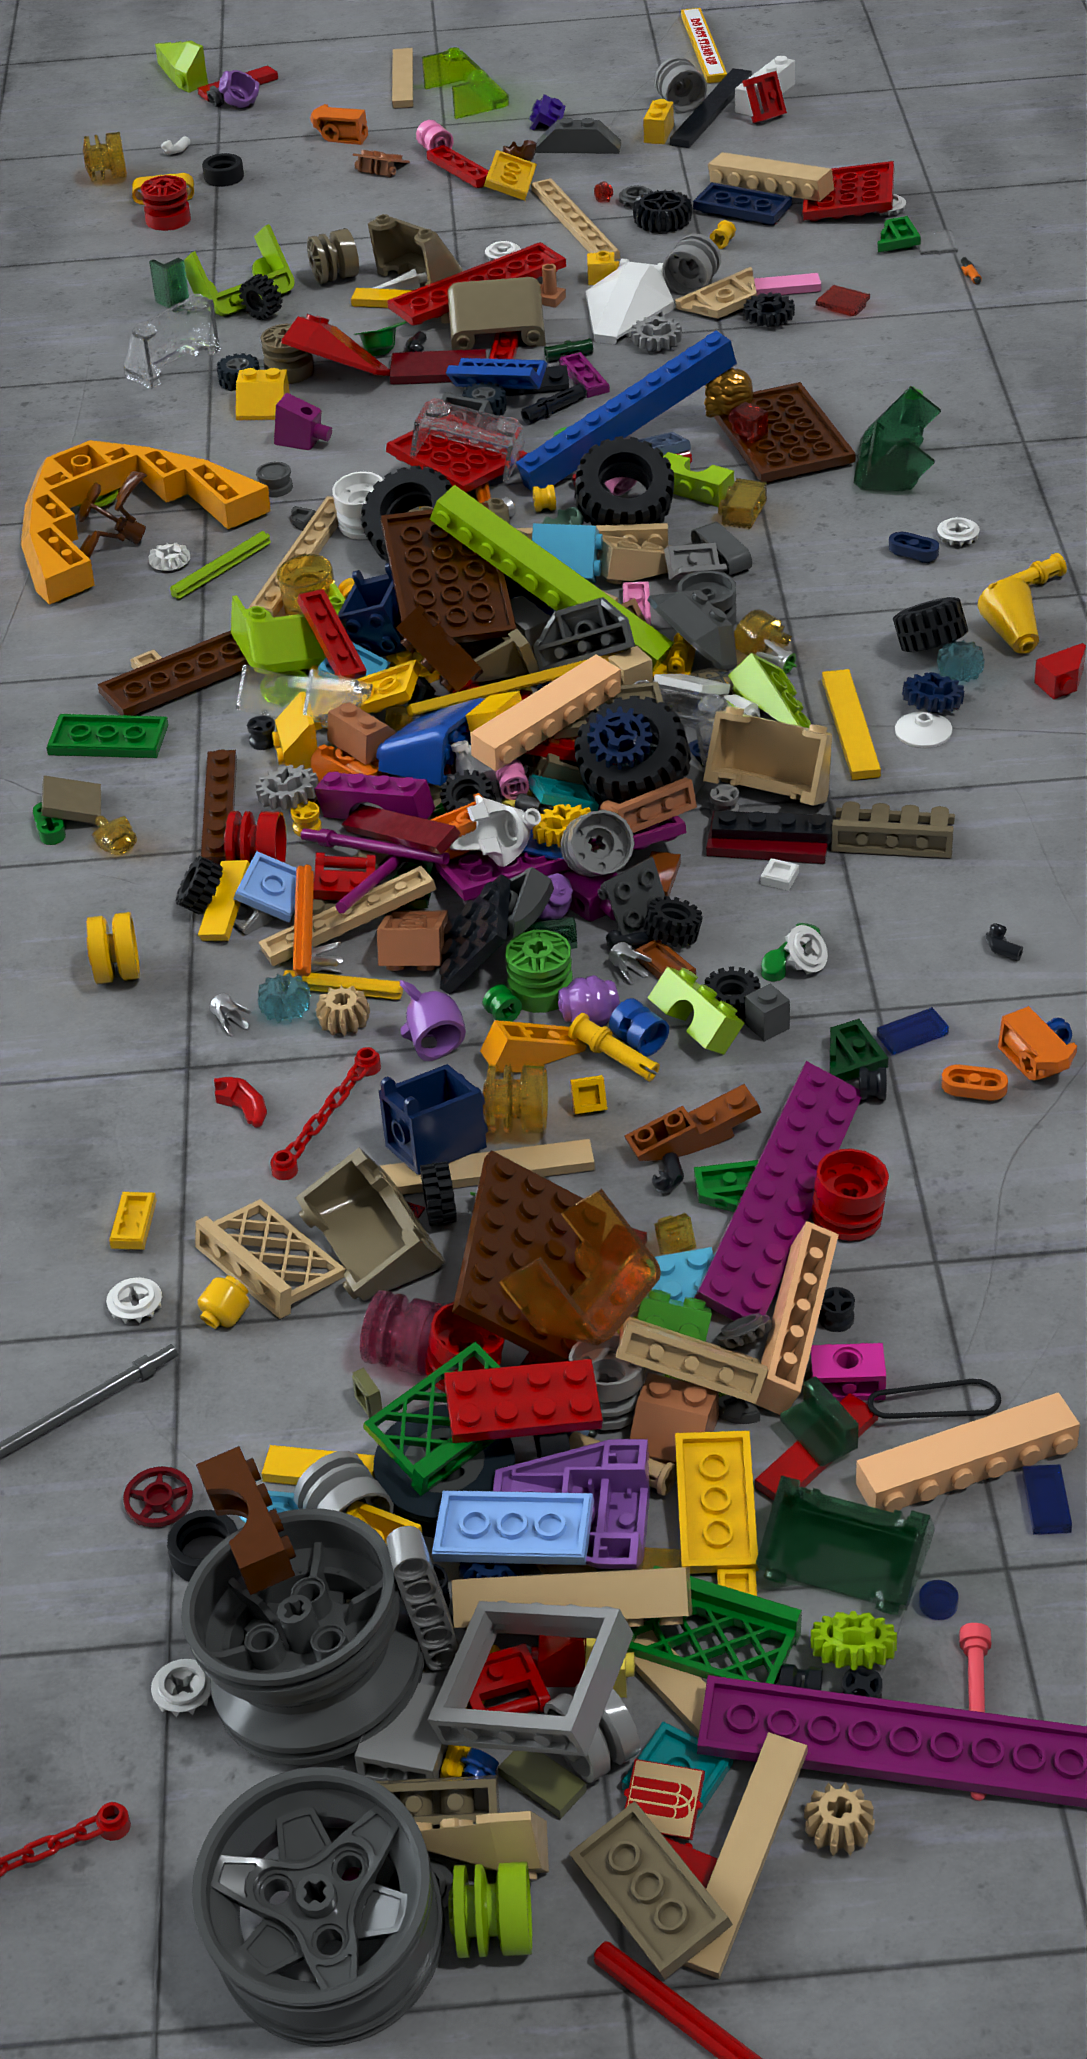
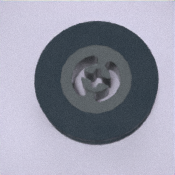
M448 1405L433 1406V1416L449 1417ZM429 1407L419 1409L411 1414L428 1415ZM397 1421L385 1434L400 1436L401 1422ZM406 1422L405 1436L427 1438L428 1424ZM432 1425L431 1439L448 1440L452 1437L450 1426ZM511 1438L497 1439L446 1477L444 1482L438 1483L424 1495L420 1496L411 1487L412 1479L379 1444L374 1456L375 1480L379 1482L394 1504L393 1514L420 1524L422 1535L432 1538L435 1537L443 1490L493 1491L495 1470L515 1465V1452ZM404 1445L403 1454L413 1465L425 1457L426 1447Z

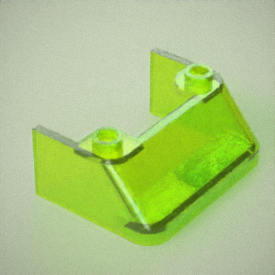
M452 47L448 51L422 57L425 89L460 81L465 82L452 86L455 119L504 108L509 105V94L459 48Z

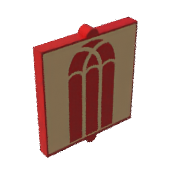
M635 1759L629 1788L624 1791V1795L627 1797L625 1808L635 1801L662 1835L693 1840L698 1810L703 1808L700 1798L705 1771Z

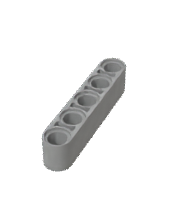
M414 1526L399 1527L389 1533L386 1538L395 1579L429 1669L437 1672L448 1671L457 1653L459 1644L446 1601L422 1532Z

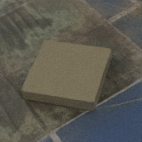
M44 775L42 781V816L100 824L101 784Z

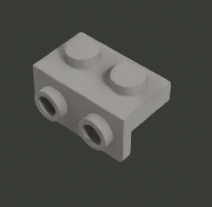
M716 543L668 546L664 549L669 580H681L688 574L698 571L713 570L723 573L727 570L726 564L719 563Z

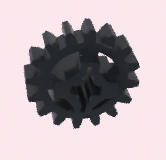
M769 292L768 294L760 293L758 296H751V299H747L746 304H744L745 320H750V324L757 323V326L766 325V327H770V325L779 326L781 323L787 324V320H792L795 315L793 299L789 300V296L782 297L781 293L772 294V292Z

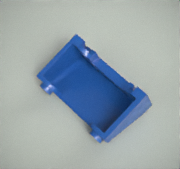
M477 698L424 713L387 738L377 749L378 771L401 777L426 779L427 783L438 786L443 785L447 780V776L444 775L445 766L447 764H454L455 752H452L451 744L466 740L471 745V734L465 715L484 699Z

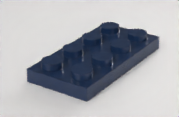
M713 182L693 201L694 210H699L706 214H721L723 217H737L744 221H758L765 225L775 224L792 206V197Z

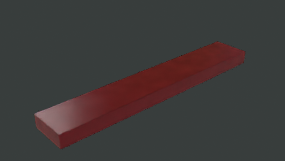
M360 804L342 823L347 832L440 855L461 834L456 826L363 804Z

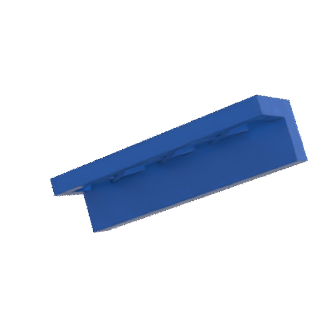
M461 358L459 365H448L446 375L456 387H472V384L475 383L479 385L480 382H484V384L492 382V385L496 383L499 384V387L502 386L503 388L540 389L547 363L545 360Z

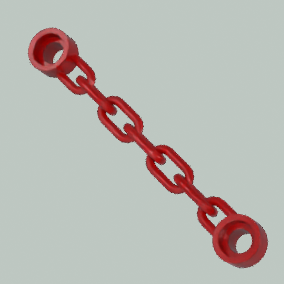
M365 1047L357 1052L354 1058L355 1064L348 1071L347 1077L340 1086L333 1089L319 1112L311 1116L297 1139L291 1142L285 1150L277 1151L273 1155L270 1165L272 1175L276 1179L289 1180L297 1175V1159L304 1152L305 1146L312 1136L317 1135L322 1130L329 1116L335 1108L343 1104L357 1081L363 1079L364 1076H373L381 1070L380 1055L373 1048ZM339 1091V1094H340V1096H342V1097H341L340 1100L336 1103V1101H335V1099H334L333 1097H334V1096L336 1095V1093ZM317 1119L319 1125L314 1130L311 1124ZM305 1135H307V1137L304 1139V1141L301 1142V1140L303 1139V1137H304ZM293 1147L297 1151L295 1155L290 1152Z
M116 1802L106 1803L100 1808L97 1815L79 1822L75 1827L56 1835L42 1837L28 1843L20 1850L0 1857V1877L5 1875L7 1871L26 1863H34L54 1855L60 1849L79 1841H87L99 1835L109 1841L123 1838L131 1827L127 1809ZM111 1816H117L113 1820H107ZM96 1822L98 1829L87 1834L85 1826ZM72 1834L74 1835V1837L68 1840H65L63 1842L60 1841V1839L64 1837H67ZM47 1843L50 1850L34 1856L35 1853L32 1848ZM21 1856L22 1859L8 1864L7 1861Z

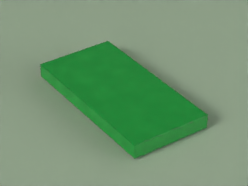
M59 714L46 747L48 755L157 758L169 725L168 718L164 716Z

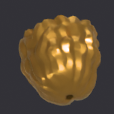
M731 367L705 385V414L707 417L712 418L723 414L744 413L750 407L753 399V387L750 376L744 370Z

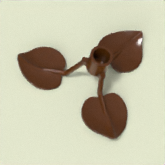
M132 471L126 477L117 494L115 510L120 511L125 518L123 516L117 518L95 505L94 503L101 492V485L94 483L91 486L87 498L80 506L77 521L83 522L91 508L116 522L114 529L118 531V534L94 531L92 535H88L80 547V550L88 558L91 557L100 536L119 539L122 542L127 539L134 544L140 542L145 533L146 526L135 521L136 518L131 516L123 508V505L134 488L147 476L145 473Z

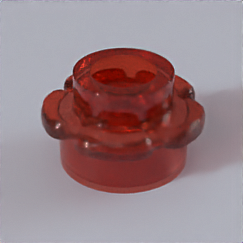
M606 181L595 185L594 195L598 202H610V198L613 196V188Z

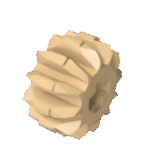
M341 985L336 990L329 988L328 994H320L319 1001L316 1003V1016L319 1019L322 1030H329L331 1035L342 1033L345 1037L347 1032L357 1033L358 1028L366 1027L370 1007L363 991H356L354 986L345 989Z
M846 1781L841 1786V1789H835L828 1782L825 1787V1793L814 1790L811 1795V1802L805 1806V1831L808 1837H815L814 1843L817 1846V1850L828 1845L833 1856L841 1848H844L851 1856L854 1851V1845L865 1848L868 1843V1835H871L874 1831V1807L871 1801L864 1800V1793L861 1788L850 1792Z

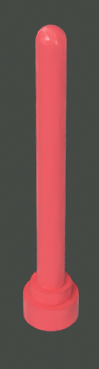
M968 1623L960 1628L959 1640L960 1648L968 1656L969 1710L985 1713L984 1656L987 1655L992 1645L991 1629L982 1623ZM970 1792L971 1797L977 1801L985 1799L987 1795Z

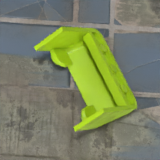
M267 224L254 236L263 257L253 263L252 273L254 276L262 274V276L267 275L268 280L272 279L274 281L273 285L279 287L277 292H281L284 295L294 287L295 281L270 224ZM195 251L191 252L180 263L197 300L216 314L228 316L247 308L246 305L242 306L241 302L243 299L239 298L241 294L239 288H241L242 284L218 293L215 285L208 280Z
M332 583L329 588V600L338 615L345 602V598L336 584ZM237 595L232 596L231 634L253 671L261 674L309 669L315 665L319 666L326 658L304 614L273 617L269 611L261 606L245 609Z

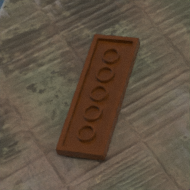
M230 630L99 683L98 690L101 696L120 715L135 716L142 711L160 706L164 702L184 696L191 691L206 687L215 681L233 676L235 673L251 667Z

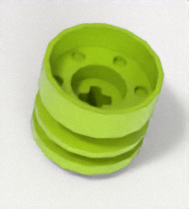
M499 1863L496 1883L491 1884L487 1882L484 1866L476 1864L473 1885H469L466 1866H454L448 1907L450 1933L456 1944L458 1958H470L471 1938H477L479 1957H487L490 1937L499 1938L503 1956L532 1955V1907L528 1863Z

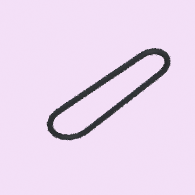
M971 1378L879 1390L872 1393L867 1401L870 1411L884 1419L983 1416L992 1414L999 1408L1001 1394L990 1382ZM968 1384L983 1385L993 1391L996 1397L994 1406L985 1410L883 1413L878 1411L873 1405V1400L881 1395Z

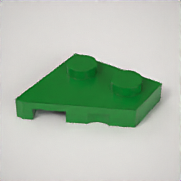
M908 216L888 219L885 221L884 229H882L881 240L877 242L878 253L899 248L909 249L915 245H920L921 236Z
M758 1160L694 1167V1179L699 1203L734 1212Z

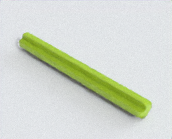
M264 531L257 533L170 587L172 597H175L177 600L185 597L271 543L270 535Z

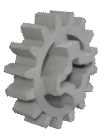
M651 316V319L644 317V321L637 320L636 325H632L631 341H633V345H639L640 349L647 347L648 351L652 349L660 351L662 348L668 350L670 345L677 346V342H681L682 326H680L679 321L674 322V318L665 319V316L661 318L659 316Z
M293 765L280 766L278 771H268V776L260 777V782L256 783V793L258 801L262 802L263 807L270 805L271 810L281 807L282 811L297 808L299 803L306 805L308 798L314 799L316 797L314 788L319 782L316 772L313 773L312 768L305 769L304 765H300L297 768H294Z

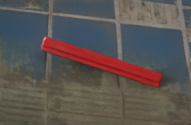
M604 1941L596 1949L593 1956L597 1966L718 2059H762L611 1942Z

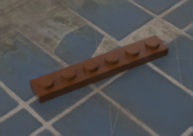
M221 749L207 753L201 856L219 865L221 861H226L224 852L226 821L230 811H234L236 750Z

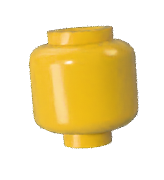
M229 1275L225 1278H214L197 1300V1304L202 1311L200 1318L214 1329H217L219 1325L231 1328L250 1305L247 1296L249 1293L248 1289L240 1281Z

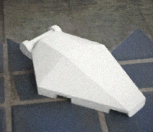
M621 259L617 270L586 290L587 307L589 308V317L595 342L614 345L617 339L623 335L631 337L632 325H636L637 320L644 321V317L651 319V316H656L657 314L664 316L674 310V300L663 276V263L655 265Z

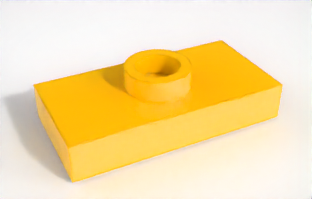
M122 1192L109 1239L111 1249H145L157 1202L155 1193Z

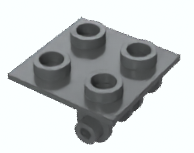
M649 857L605 881L597 891L602 900L607 899L610 901L622 935L631 934L644 927L650 901L655 900L657 897H661L664 900L665 896L653 857Z

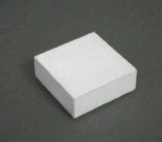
M770 859L760 876V884L789 891L799 874V865Z

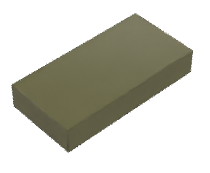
M513 1751L498 1766L499 1776L560 1819L587 1791L586 1783L544 1753Z

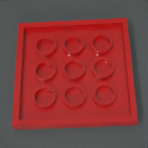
M894 161L831 168L834 190L821 201L804 199L802 214L803 220L818 221L828 217L838 219L845 215L862 216L870 212L885 213L888 210H893Z
M452 411L388 442L386 446V452L396 457L397 460L403 461L410 466H420L422 470L424 467L432 468L434 471L442 473L449 480L452 487L456 485L466 493L517 467L516 462L528 454Z

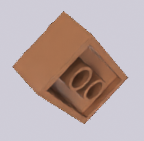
M448 910L391 911L386 913L377 929L378 966H386V969L390 971L403 970L405 966H417L418 970L428 971L434 970L435 966H440L443 960L441 952L445 939L444 927L448 922Z

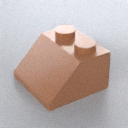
M350 702L328 711L327 741L365 765L377 760L378 746L396 733L388 725Z
M648 1373L637 1399L630 1439H648L650 1459L663 1464L668 1462L676 1464L675 1433L714 1432L719 1419V1392L691 1382Z

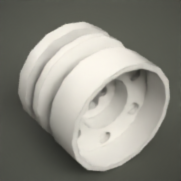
M354 472L343 476L334 484L332 488L333 499L337 511L339 530L343 535L351 539H368L361 525V518L363 516L361 510L363 504H367L365 498L369 491L372 492L374 490L373 486L377 481H383L380 475L373 472Z

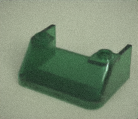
M910 386L862 435L858 450L854 484L862 490H911L917 484L919 478L935 463V460L921 450L919 446L924 440V437H922L924 428L941 413V409Z

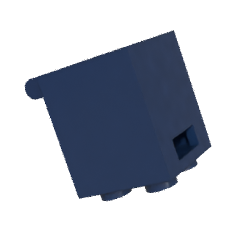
M389 563L385 564L387 574L364 579L360 570L353 571L352 578L355 583L338 613V617L350 640L380 657L407 651L400 643L404 638L396 629L401 623Z
M448 1064L397 1084L391 1077L382 1079L381 1090L378 1091L385 1146L417 1175L421 1174L420 1165L445 1161L450 1163L487 1148L485 1134L488 1132V1127L483 1115L484 1095L478 1087L472 1085L461 1073L455 1071Z

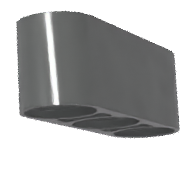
M713 522L691 531L692 544L716 543L719 563L727 565V570L723 573L730 576L752 567V557L749 550L720 523Z

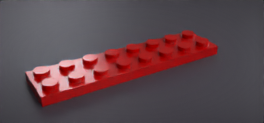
M539 242L387 300L388 309L412 326L421 325L424 321L441 317L449 312L448 289L454 283L521 277L538 279L542 276L543 265L554 264L557 272L559 269L566 267V258Z

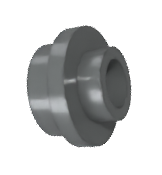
M211 86L210 90L207 91L209 100L214 106L223 105V93L219 91V87Z

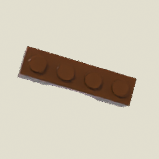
M240 1446L196 1464L216 1515H238L247 1518L244 1527L229 1541V1545L250 1595L295 1576L290 1560L296 1557L295 1551L288 1535L280 1537L278 1534L285 1530L276 1508L270 1511L267 1509L273 1503L265 1484L256 1485V1481L261 1480V1476L254 1459L245 1460Z

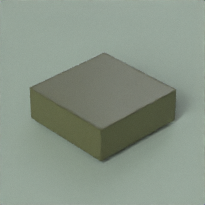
M363 1367L352 1372L355 1398L368 1417L371 1418L382 1410L380 1390Z

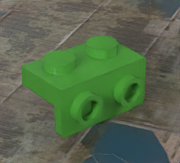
M650 1289L649 1294L641 1293L636 1319L706 1342L712 1312L710 1308L705 1307V1301L691 1297H685L684 1302L670 1299V1293L656 1289Z

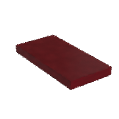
M486 349L392 353L390 384L452 382L446 375L448 365H459L461 358L487 359Z
M711 822L706 856L760 860L777 859L789 862L825 864L828 843L712 838Z

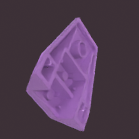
M609 1439L495 1470L493 1491L593 1493L594 1506L586 1565L598 1569H637L644 1560L650 1498L648 1439Z

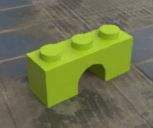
M670 452L663 456V458H668L671 463V469L674 471L673 494L720 507L734 493V470L712 464L704 471L695 472L690 471V458Z
M667 967L648 996V999L666 1015L684 1021L694 1010L692 1023L686 1032L705 1049L725 1055L745 1024L735 1015L737 1010L724 1001L719 1002L715 998L717 993L704 984H698L696 982L698 977L688 969L682 967L679 971Z

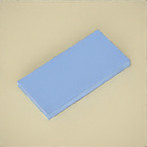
M443 1490L432 1548L433 1561L586 1565L594 1506L593 1493Z

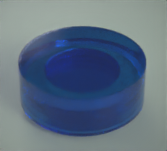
M929 1581L920 1589L919 1607L923 1614L931 1619H948L958 1609V1591L947 1581Z

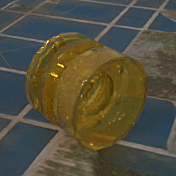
M120 132L106 133L105 144L100 143L98 135H94L95 145H90L89 136H83L84 144L82 150L85 168L91 178V182L96 181L95 171H100L101 179L105 180V170L109 169L113 179L127 177Z
M303 554L290 558L278 568L277 580L286 616L303 614L297 602L299 594L324 589L329 598L330 584L334 583L335 579L332 565L328 559L316 554Z
M489 1065L487 1078L483 1086L485 1098L483 1113L487 1121L488 1133H498L500 1119H503L504 1132L511 1134L514 1119H520L521 1129L524 1134H545L548 1116L546 1065H523L520 1079H514L511 1065H505L503 1079H500L499 1066Z

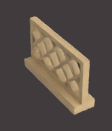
M261 1199L214 1222L208 1216L196 1221L195 1247L227 1275L240 1281L255 1299L279 1319L291 1314V1304L344 1278L346 1269ZM257 1213H260L267 1219V1221L247 1219ZM227 1228L240 1229V1234H228L224 1230ZM245 1230L264 1231L263 1237L244 1234ZM269 1232L284 1233L288 1236V1238H274L268 1236ZM242 1245L260 1246L261 1252L248 1251ZM266 1247L285 1249V1254L265 1253ZM290 1249L305 1250L309 1256L289 1255ZM263 1263L283 1264L282 1270L269 1269ZM287 1265L307 1266L306 1272L287 1271ZM312 1267L327 1268L329 1272L325 1274L311 1273ZM285 1281L304 1282V1284L292 1290V1287Z
M622 1315L619 1324L620 1343L616 1352V1358L756 1404L768 1371L767 1366L760 1364L759 1359Z

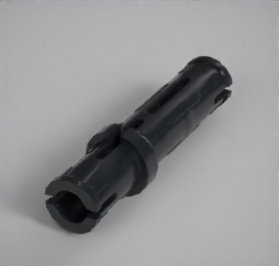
M579 383L551 397H542L537 400V403L522 408V419L526 423H530L542 416L548 417L553 411L584 399L587 395L586 389Z

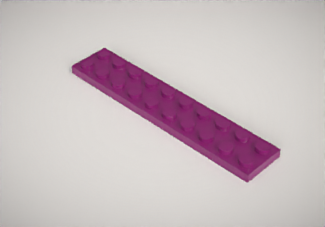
M808 1061L805 1062L694 1298L705 1301V1306L733 1321L751 1314L759 1313L766 1315L783 1277L790 1247L812 1211L818 1163L826 1154L839 1150L861 1101L860 1089Z
M711 1675L707 1677L697 1754L757 1762L767 1734L770 1732L807 1745L808 1752L802 1769L1087 1808V1726Z

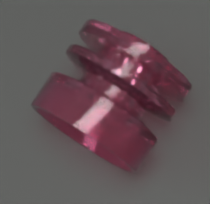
M379 1290L373 1296L363 1320L360 1334V1354L362 1360L370 1364L379 1363L382 1367H391L395 1362L399 1371L419 1376L426 1375L425 1359L429 1345L431 1323L434 1314L442 1307L441 1303L421 1298H414L409 1303L408 1298L404 1294L394 1295L391 1291Z

